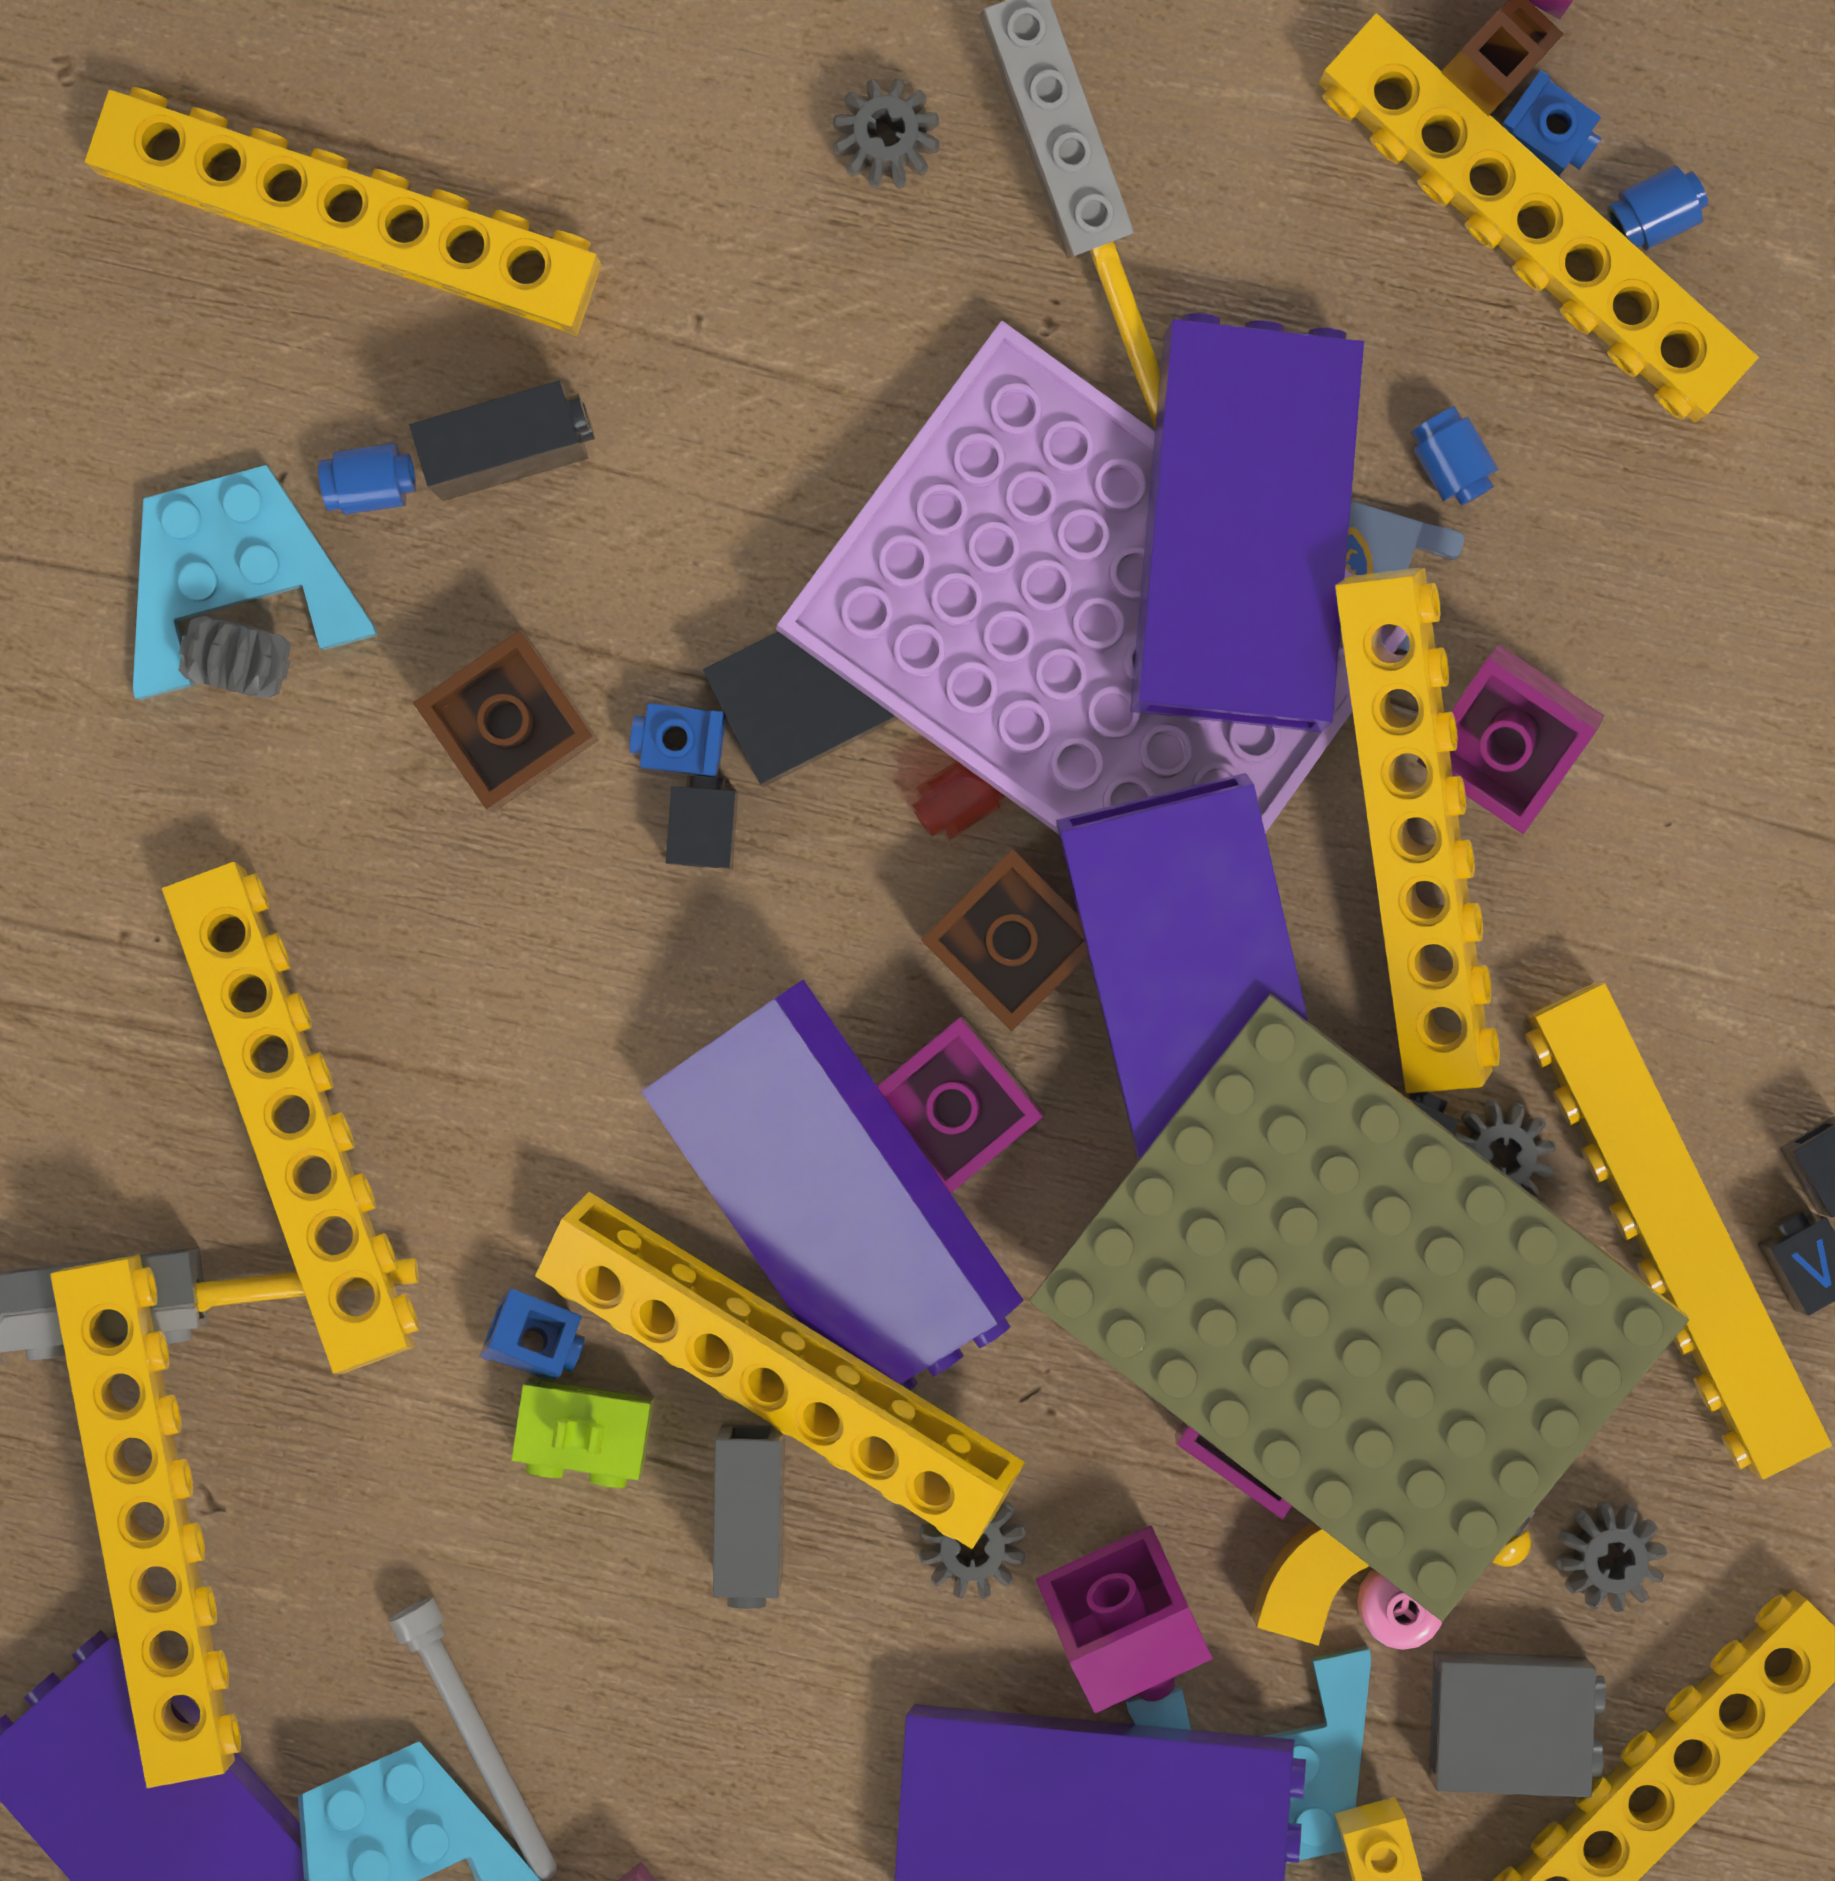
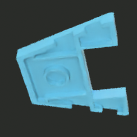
M267 465L143 498L133 693L135 699L144 700L195 686L193 680L186 679L178 671L181 659L179 650L182 641L178 625L180 620L303 587L320 649L327 650L378 636L375 624L364 611L350 590L349 585L334 566L316 539L315 534L271 468Z
M1367 1645L1311 1657L1325 1719L1323 1723L1264 1736L1295 1739L1294 1758L1306 1759L1304 1798L1291 1797L1289 1823L1302 1824L1299 1861L1344 1851L1334 1813L1356 1807L1371 1667V1654ZM1181 1686L1174 1687L1168 1696L1155 1702H1147L1141 1699L1139 1695L1125 1699L1128 1712L1136 1725L1191 1730Z
M420 1742L414 1743L298 1796L304 1880L418 1881L466 1859L475 1881H541Z

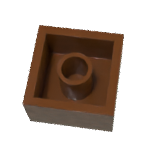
M518 630L413 702L485 809L496 812L599 741L529 637L521 630Z
M1013 849L921 939L1011 1032L1088 956L1078 914Z

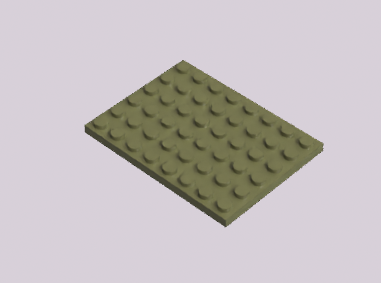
M1271 993L1254 1012L1029 1300L1032 1305L1441 1622L1450 1614L1689 1321L1687 1314Z

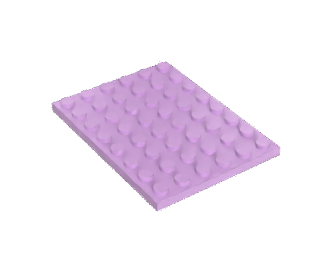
M1001 321L776 627L778 632L1057 834H1059L1056 824L1058 819L1246 773L1254 783L1266 833L1352 712L1341 628L1333 722L1322 732L1130 712L1155 431L1004 321ZM1345 569V578L1354 576ZM1387 624L1382 628L1381 640L1384 647L1393 654L1407 633L1397 625Z

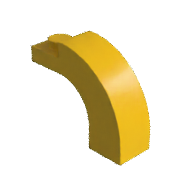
M1311 1522L1287 1542L1269 1567L1259 1590L1252 1614L1256 1627L1319 1646L1328 1612L1336 1593L1350 1577L1360 1570L1369 1567V1565L1314 1522Z

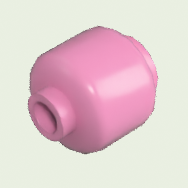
M1372 1569L1369 1571L1360 1584L1357 1597L1360 1618L1373 1638L1385 1646L1401 1650L1419 1647L1432 1639L1442 1625L1439 1619L1376 1570ZM1409 1600L1414 1602L1411 1609L1408 1608ZM1399 1601H1401L1400 1606L1394 1608L1395 1605H1396Z

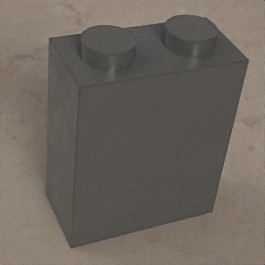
M722 1425L715 1440L713 1597H727V1606L732 1608L754 1609L765 1607L766 1598L779 1597L782 1584L785 1435L777 1431L772 1425Z
M1434 1651L1429 1779L1437 1791L1591 1797L1592 1778H1601L1603 1772V1745L1601 1739H1594L1595 1714L1603 1715L1605 1711L1606 1685L1604 1676L1596 1675V1667L1586 1657Z

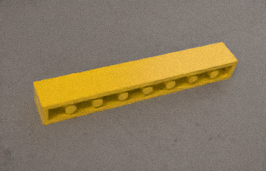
M1592 983L1527 1015L1526 1017L1533 1029L1525 1033L1527 1044L1541 1068L1550 1064L1561 1086L1553 1091L1555 1101L1569 1125L1576 1122L1579 1123L1589 1145L1581 1148L1583 1158L1598 1183L1605 1179L1607 1180L1617 1200L1616 1203L1609 1206V1209L1622 1236L1626 1240L1635 1237L1645 1257V1260L1637 1263L1644 1282L1658 1293L1663 1294L1667 1300L1687 1314L1689 1318L1687 1324L1673 1341L1682 1355L1688 1352L1692 1353L1702 1373L1693 1378L1695 1386L1710 1412L1720 1410L1730 1430L1721 1437L1736 1467L1739 1470L1748 1467L1751 1473L1764 1480L1831 1447L1832 1444L1606 984Z

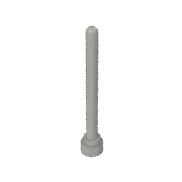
M434 1597L420 1600L392 1616L388 1623L399 1644L406 1643L410 1652L418 1651L530 1869L540 1880H549L556 1874V1861L440 1639L445 1635L440 1625L445 1619Z

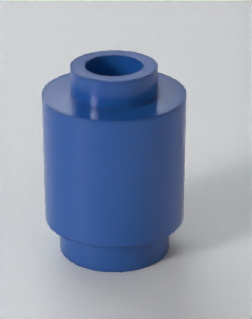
M1674 165L1618 194L1619 200L1607 206V213L1611 224L1637 248L1641 246L1647 251L1703 222L1701 209L1708 206V198L1701 181L1693 171L1684 174L1678 166Z
M1455 406L1427 420L1410 432L1417 443L1413 451L1443 502L1455 497L1459 505L1463 506L1494 488L1489 476L1497 472L1499 468L1470 418L1462 419Z
M396 443L335 451L332 459L320 460L318 464L320 489L327 511L341 509L344 515L403 507L406 506V493L416 491V477L411 455H400Z

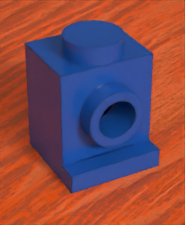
M1540 70L1502 126L1559 177L1569 163L1580 170L1602 139L1592 130L1602 116L1549 80L1551 77ZM1555 115L1568 125L1567 132L1561 135L1552 133L1546 125L1547 117Z
M648 703L646 717L634 715L630 736V753L641 755L640 767L643 769L719 778L726 715L720 711ZM672 727H681L687 733V743L679 751L668 750L664 745V734Z
M510 1288L500 1298L479 1357L490 1362L492 1360L553 1382L561 1375L562 1370L572 1372L579 1359L585 1337L576 1334L582 1315ZM535 1331L542 1336L543 1348L540 1352H534L525 1348L523 1344L525 1332Z

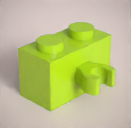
M529 1378L522 1388L511 1461L526 1463L525 1472L535 1476L563 1478L564 1469L590 1473L588 1482L595 1485L626 1488L627 1479L639 1481L643 1473L654 1397Z

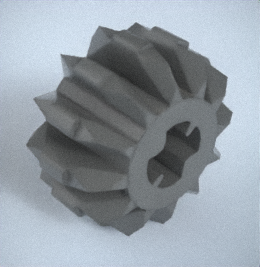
M876 79L867 81L869 101L865 102L857 94L849 92L845 96V104L854 115L838 114L834 116V129L847 134L833 143L836 155L840 156L855 154L846 166V172L851 177L859 175L867 166L871 168L869 173L870 188L878 189L880 187L883 172H892V179L896 188H903L906 186L903 167L907 165L914 173L923 176L928 171V164L918 152L933 154L939 151L940 141L934 136L926 134V132L932 131L939 126V117L935 112L918 114L926 103V94L923 91L919 90L913 93L906 101H903L904 82L900 79H894L890 88V96H881L879 83ZM881 122H888L892 131L902 129L904 134L897 132L896 144L886 147L881 137L870 139L869 134L876 136V125Z
M200 616L190 620L186 636L183 635L179 650L181 659L178 671L186 679L249 696L270 698L280 693L283 679L287 678L291 644L284 636L273 632Z
M1487 1101L1485 1103V1124L1473 1112L1466 1111L1463 1113L1461 1118L1472 1133L1469 1137L1458 1132L1453 1134L1487 1161H1490L1494 1156L1489 1148L1493 1141L1508 1145L1510 1140L1513 1148L1509 1150L1507 1155L1512 1164L1507 1169L1498 1165L1494 1166L1535 1198L1539 1196L1540 1192L1537 1186L1529 1177L1532 1173H1535L1541 1177L1551 1178L1554 1169L1546 1164L1538 1163L1537 1155L1550 1154L1556 1150L1554 1141L1539 1140L1533 1142L1532 1140L1545 1127L1546 1123L1540 1117H1534L1521 1126L1525 1107L1519 1103L1511 1104L1503 1120L1501 1108L1496 1101Z
M1600 1501L1596 1508V1522H1593L1582 1510L1574 1513L1575 1522L1583 1529L1579 1535L1567 1530L1560 1531L1558 1539L1566 1546L1573 1548L1574 1552L1563 1553L1557 1556L1555 1561L1559 1569L1574 1571L1567 1578L1564 1585L1572 1594L1586 1589L1585 1603L1590 1608L1597 1609L1607 1595L1611 1608L1615 1612H1622L1626 1605L1625 1592L1627 1591L1640 1603L1648 1600L1647 1591L1640 1585L1644 1577L1652 1582H1662L1664 1574L1656 1567L1650 1565L1649 1561L1663 1558L1667 1555V1550L1662 1543L1648 1542L1655 1535L1658 1527L1650 1519L1636 1524L1637 1509L1635 1507L1625 1504L1615 1518L1611 1505L1607 1501ZM1613 1543L1624 1552V1556L1614 1558V1569L1609 1570L1598 1560V1557L1607 1555L1608 1544Z
M1009 1502L1001 1504L995 1517L984 1531V1534H986L983 1539L985 1553L976 1558L973 1551H970L969 1558L959 1553L961 1550L960 1541L943 1535L930 1523L921 1524L919 1535L925 1540L938 1544L922 1549L919 1552L920 1562L931 1564L943 1561L931 1575V1581L936 1586H939L954 1574L957 1577L954 1582L953 1594L957 1598H963L966 1594L968 1580L977 1581L978 1593L982 1599L988 1598L991 1595L990 1583L987 1578L990 1575H993L1000 1584L1009 1586L1013 1582V1576L1009 1569L1002 1564V1561L1011 1564H1023L1026 1557L1025 1552L1021 1549L1007 1545L1008 1543L1019 1541L1026 1536L1024 1525L1012 1524L1001 1527L1014 1512L1013 1506Z

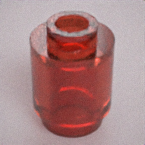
M956 760L915 787L919 801L912 804L911 807L931 837L941 832L947 840L951 841L1000 808L999 801L1006 796Z

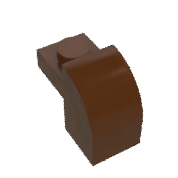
M1508 0L1459 51L1441 73L1489 116L1564 33L1529 0Z

